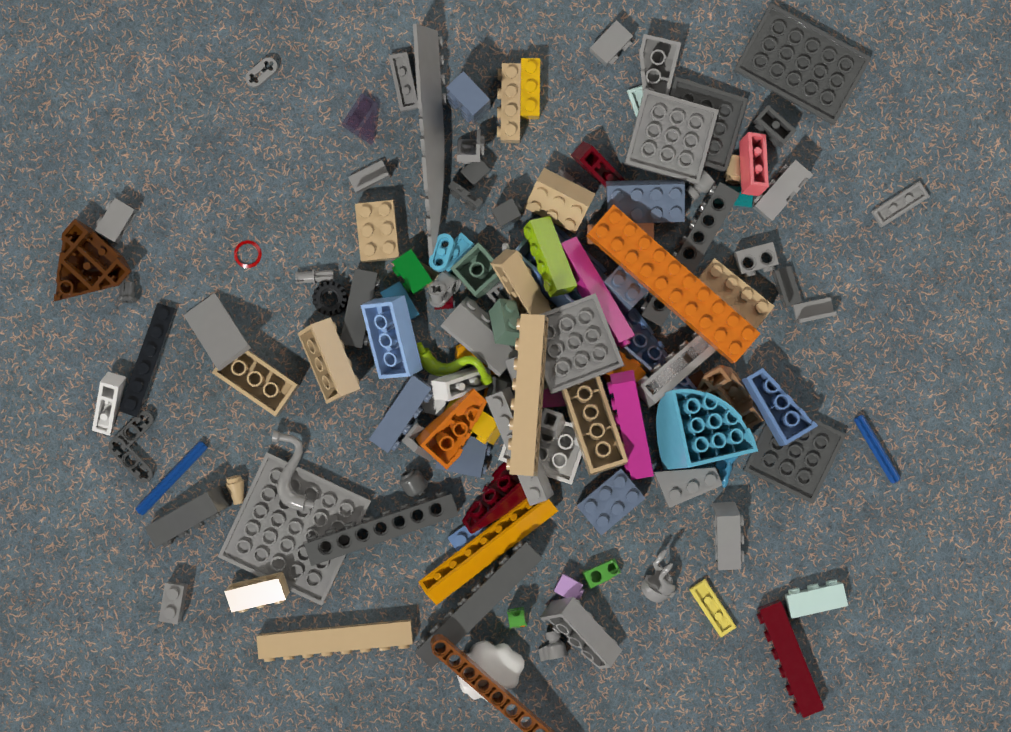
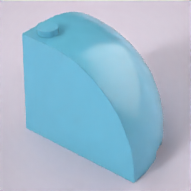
M677 389L664 393L665 396L660 399L656 415V434L663 470L690 468L758 451L750 428H747L743 422L742 416L721 398L708 392L694 389Z

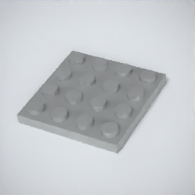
M645 89L624 164L698 185L719 110Z
M596 293L539 314L549 318L544 379L550 394L624 367Z

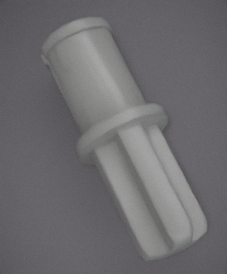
M315 269L306 272H295L296 284H316L317 282L333 281L334 272L333 270L316 271Z

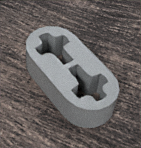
M273 58L263 59L246 74L247 84L252 88L260 87L277 72L278 64ZM267 62L269 64L274 63L272 71L268 69L264 73L262 72L266 68L265 64ZM261 73V75L257 78L259 81L258 83H250V81L252 80L251 75L257 76Z

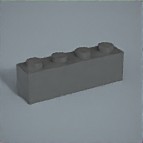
M356 268L354 270L340 337L344 345L363 349L364 345H368L369 337L366 334L367 329L361 305L372 299H377L374 295L375 290L380 288L381 278H378L379 274L376 272Z

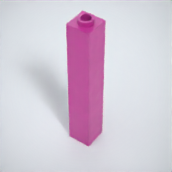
M574 237L561 243L577 283L576 288L581 297L584 298L596 293L616 346H620L621 349L631 343L630 339L635 334L578 238Z

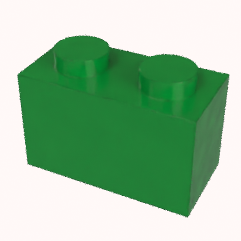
M412 249L392 261L394 264L392 269L397 277L402 276L405 281L403 286L408 293L412 291L415 295L433 282Z

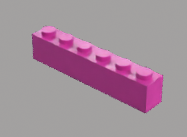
M634 370L610 374L611 382L607 383L609 394H614L611 403L613 410H617V414L614 415L616 426L621 428L618 433L621 442L624 443L623 447L628 459V463L625 464V471L630 473L631 480L654 476Z

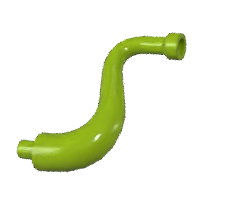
M422 342L416 343L422 367L430 374L446 376L455 373L467 364H472L477 368L481 376L480 381L482 385L492 383L491 375L487 373L483 363L478 358L463 356L453 362L442 363L432 355L429 348H424Z

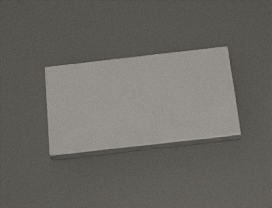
M215 293L184 314L187 322L219 371L251 349Z

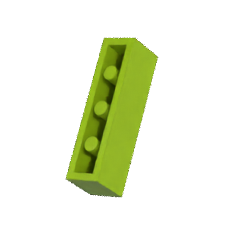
M547 216L530 220L523 228L524 236L529 242L530 251L536 260L537 270L543 278L545 290L550 298L571 293L577 286L551 217Z

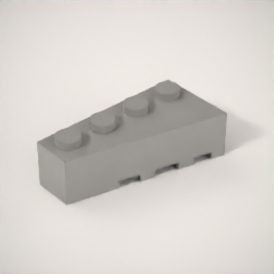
M574 597L551 601L539 617L542 621L546 622L548 620L554 625L552 629L555 632H561L567 636L569 644L581 648V654L599 669L611 668L622 652L618 643L605 632L604 627L599 625L593 619L592 614L587 612L581 606L580 601Z

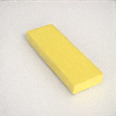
M706 579L689 588L720 637L737 628Z

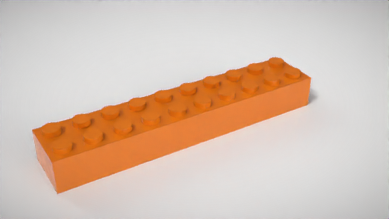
M614 204L586 235L731 364L736 363L761 334Z

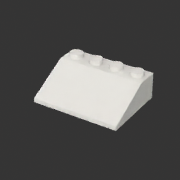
M565 422L559 439L543 433L540 434L539 458L547 477L572 485L582 453L572 423ZM503 444L498 460L507 463V458H510L505 444Z

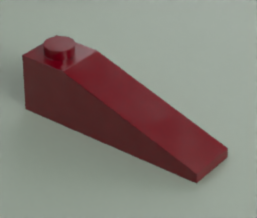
M506 462L495 470L492 475L494 479L488 487L485 486L482 492L484 493L478 501L473 503L462 520L471 534L504 516L526 499L518 476L509 474L510 470L506 469Z

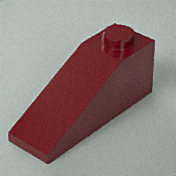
M584 141L571 154L574 160L604 188H606V181H626L592 145Z

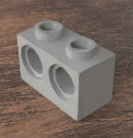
M773 242L734 253L739 275L744 274L745 277L756 275V271L763 269V272L775 270L774 266L779 264ZM763 253H767L770 256L769 263L762 261L761 255ZM744 258H749L752 261L750 268L744 267Z

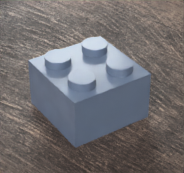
M618 266L604 281V284L624 315L648 292L645 287L621 266Z

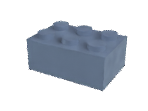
M464 71L446 87L448 103L455 110L457 108L461 110V116L467 123L472 122L475 124L491 109L490 99Z
M619 468L579 501L576 506L600 535H603L646 498L623 470Z

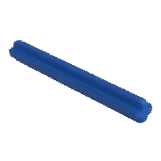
M202 441L198 442L136 507V511L140 515H144L207 450L206 444Z

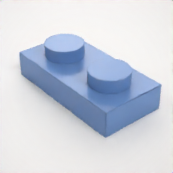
M464 525L447 538L456 551H459L485 531L487 526L471 534Z

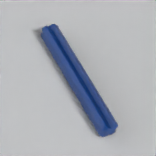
M864 415L857 416L854 422L891 483L898 482L901 478Z

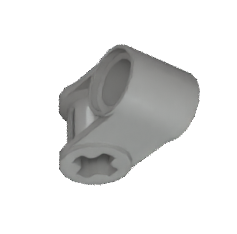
M442 271L428 287L430 305L442 307L459 290L461 280L446 271Z

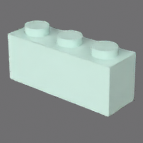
M837 579L828 580L826 585L819 586L818 583L810 584L804 590L792 588L788 590V593L784 594L790 618L848 606L844 585L842 582H837Z

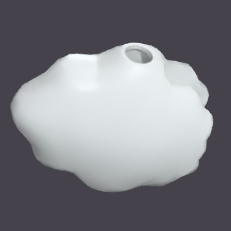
M484 640L473 644L470 651L465 653L506 690L515 688L519 683V676L524 669L525 660L520 654L513 651L508 644L500 643L494 646ZM466 668L464 673H471L473 668ZM457 675L463 693L468 694L474 700L479 698L485 699ZM481 680L478 685L485 686L488 681ZM495 692L492 697L498 698L501 693Z

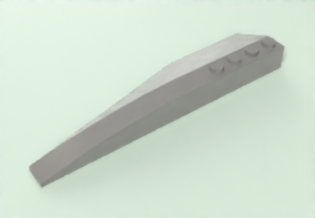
M413 24L417 99L421 116L419 117V127L422 135L420 136L423 182L426 194L427 238L430 258L433 255L437 237L439 236L444 194L445 135L443 105H446V93H442V86H445V74H441L440 67H444V57L439 53V48H443L442 36H438L437 30Z

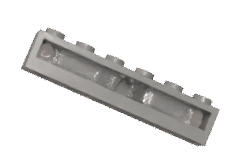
M696 332L691 335L693 339L690 342L686 340L678 346L679 351L676 354L674 352L670 353L665 358L666 362L662 366L660 363L651 370L652 375L649 377L645 375L637 382L639 385L637 387L638 395L648 407L657 403L665 396L664 393L672 390L716 351Z

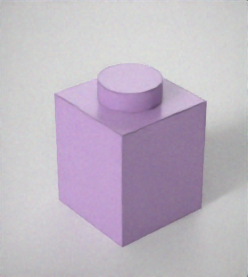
M562 573L553 591L565 598L574 597L580 599L584 589L581 582Z

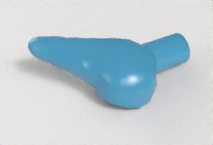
M739 456L715 462L723 484L722 487L725 488L727 486L732 471V463Z

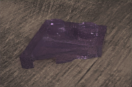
M361 93L341 126L372 146L378 103Z

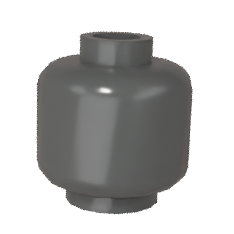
M410 468L401 475L400 485L408 496L420 497L426 493L428 480L419 469Z

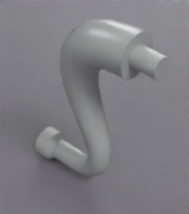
M274 430L272 442H290L295 446L294 454L279 476L277 483L279 498L292 509L304 511V508L314 509L315 501L306 500V495L294 492L291 487L293 473L303 454L302 442L293 435L283 434L280 431Z

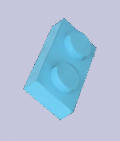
M462 232L454 239L455 248L449 266L446 269L448 273H451L452 270L450 268L475 246ZM439 260L437 263L441 265L443 260Z

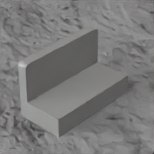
M381 160L348 178L355 193L358 195L391 177Z
M831 297L792 305L796 324L837 315V311L834 312Z
M415 423L402 439V442L416 454L431 461L433 457L415 439L425 428Z

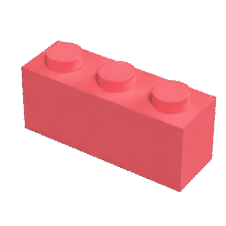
M748 132L739 141L741 194L760 196L769 187L766 134Z

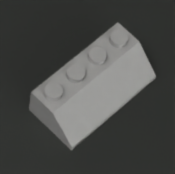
M468 296L441 325L445 331L498 376L507 368L505 361L518 355L515 346L495 343L489 313L481 309Z

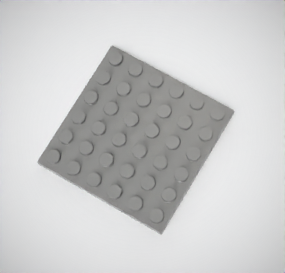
M266 452L218 557L259 577L283 571L289 591L322 606L346 555L311 566L304 541H307L306 538L311 535L317 534L318 537L325 535V531L336 528V530L344 528L343 525L349 522H355V524L362 522V518H364L372 500L297 466L291 479V487L294 492L306 495V500L315 501L314 509L304 508V511L292 509L282 502L277 491L279 476L288 461ZM341 535L338 541L341 544H346L349 541V537ZM323 541L320 544L322 550H328L331 547L328 541Z

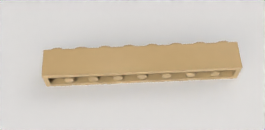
M411 619L262 633L256 636L258 659H264V662L275 661L277 657H283V660L295 659V656L302 655V658L314 657V654L321 653V656H331L333 652L339 651L341 654H351L352 650H360V653L370 652L371 648H379V651L390 650L391 646L405 649L410 648V645L414 642Z

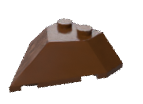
M74 219L62 233V248L59 253L56 277L57 288L56 294H54V301L119 286L132 272L125 258L99 233L77 219Z

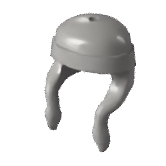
M667 550L660 552L657 559L653 562L655 568L654 575H646L641 582V591L644 596L656 603H661L676 594L675 585H672L673 579L668 573L673 563L668 564L664 568L659 565Z

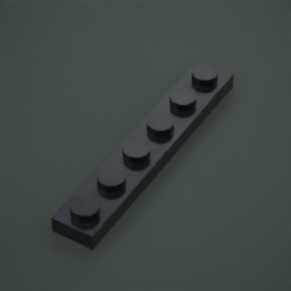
M157 303L119 412L139 418L177 309Z

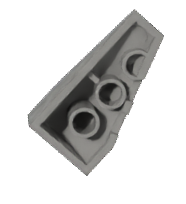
M647 34L643 35L639 52L642 93L645 89L669 95L682 45L681 42Z

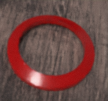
M250 240L240 242L234 250L235 261L243 268L256 266L262 257L259 245ZM244 244H251L258 251L257 260L249 265L241 263L237 256L239 248Z

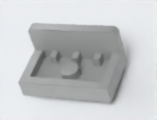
M477 129V139H458L457 162L464 164L480 162V155H484L485 136H481V129Z

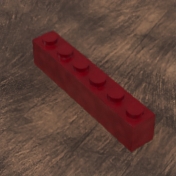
M778 599L758 607L757 619L760 625L764 624L765 626L764 636L766 641L771 642L773 646L771 653L774 660H778L781 667H778V671L782 678H786L788 685H785L788 695L794 698L795 703H792L796 714L800 713L805 718L825 710L782 602Z

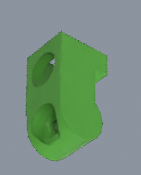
M615 558L582 571V575L589 588L608 581L621 573Z
M524 607L507 609L510 629L527 627Z

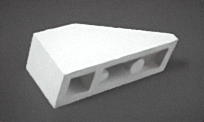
M107 372L100 381L92 431L111 435L124 392L125 376Z

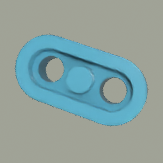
M443 233L437 237L433 255L429 258V265L437 272L445 271L448 268L455 248V241L449 234ZM445 242H449L447 247H443ZM439 260H443L441 265H437Z

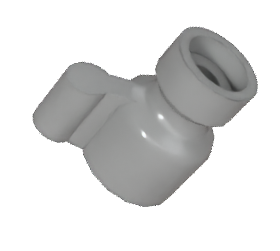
M702 171L699 184L690 185L685 191L692 200L696 201L701 193H708L716 183L707 172Z
M554 630L545 632L549 644L538 650L540 661L568 656L566 645L560 640L561 632L557 633Z

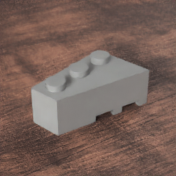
M794 160L789 166L785 164L778 172L780 174L777 180L773 178L769 182L766 193L757 196L753 201L756 203L753 209L769 222L774 220L792 197L798 193L805 182L813 176L797 160Z
M715 467L653 471L669 508L723 485Z
M735 502L712 503V508L715 512L713 525L715 527L714 542L718 571L741 569V562H744V551H741V544H744V534L741 533V526H744L743 515H740Z

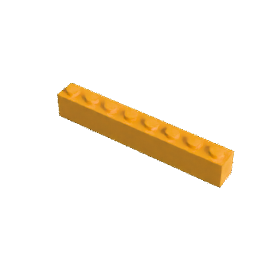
M526 498L418 583L425 594L438 605L557 513V508L550 499L530 506Z

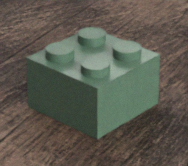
M479 242L450 268L478 299H481L500 281L490 264L495 258Z

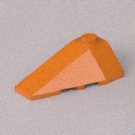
M472 388L428 424L415 439L425 451L445 469H448L460 457L463 451L462 448L466 440L469 439L470 432L487 403L486 399Z

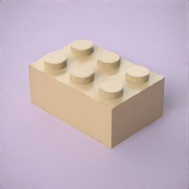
M544 168L524 208L542 217L550 216L553 223L576 234L595 193Z
M386 200L355 204L361 262L395 260L400 257L394 201Z

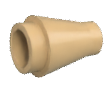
M739 155L731 156L729 166L724 175L727 184L737 185L741 183Z
M241 475L226 478L227 483L225 485L233 500V504H242L244 501V479L241 478Z

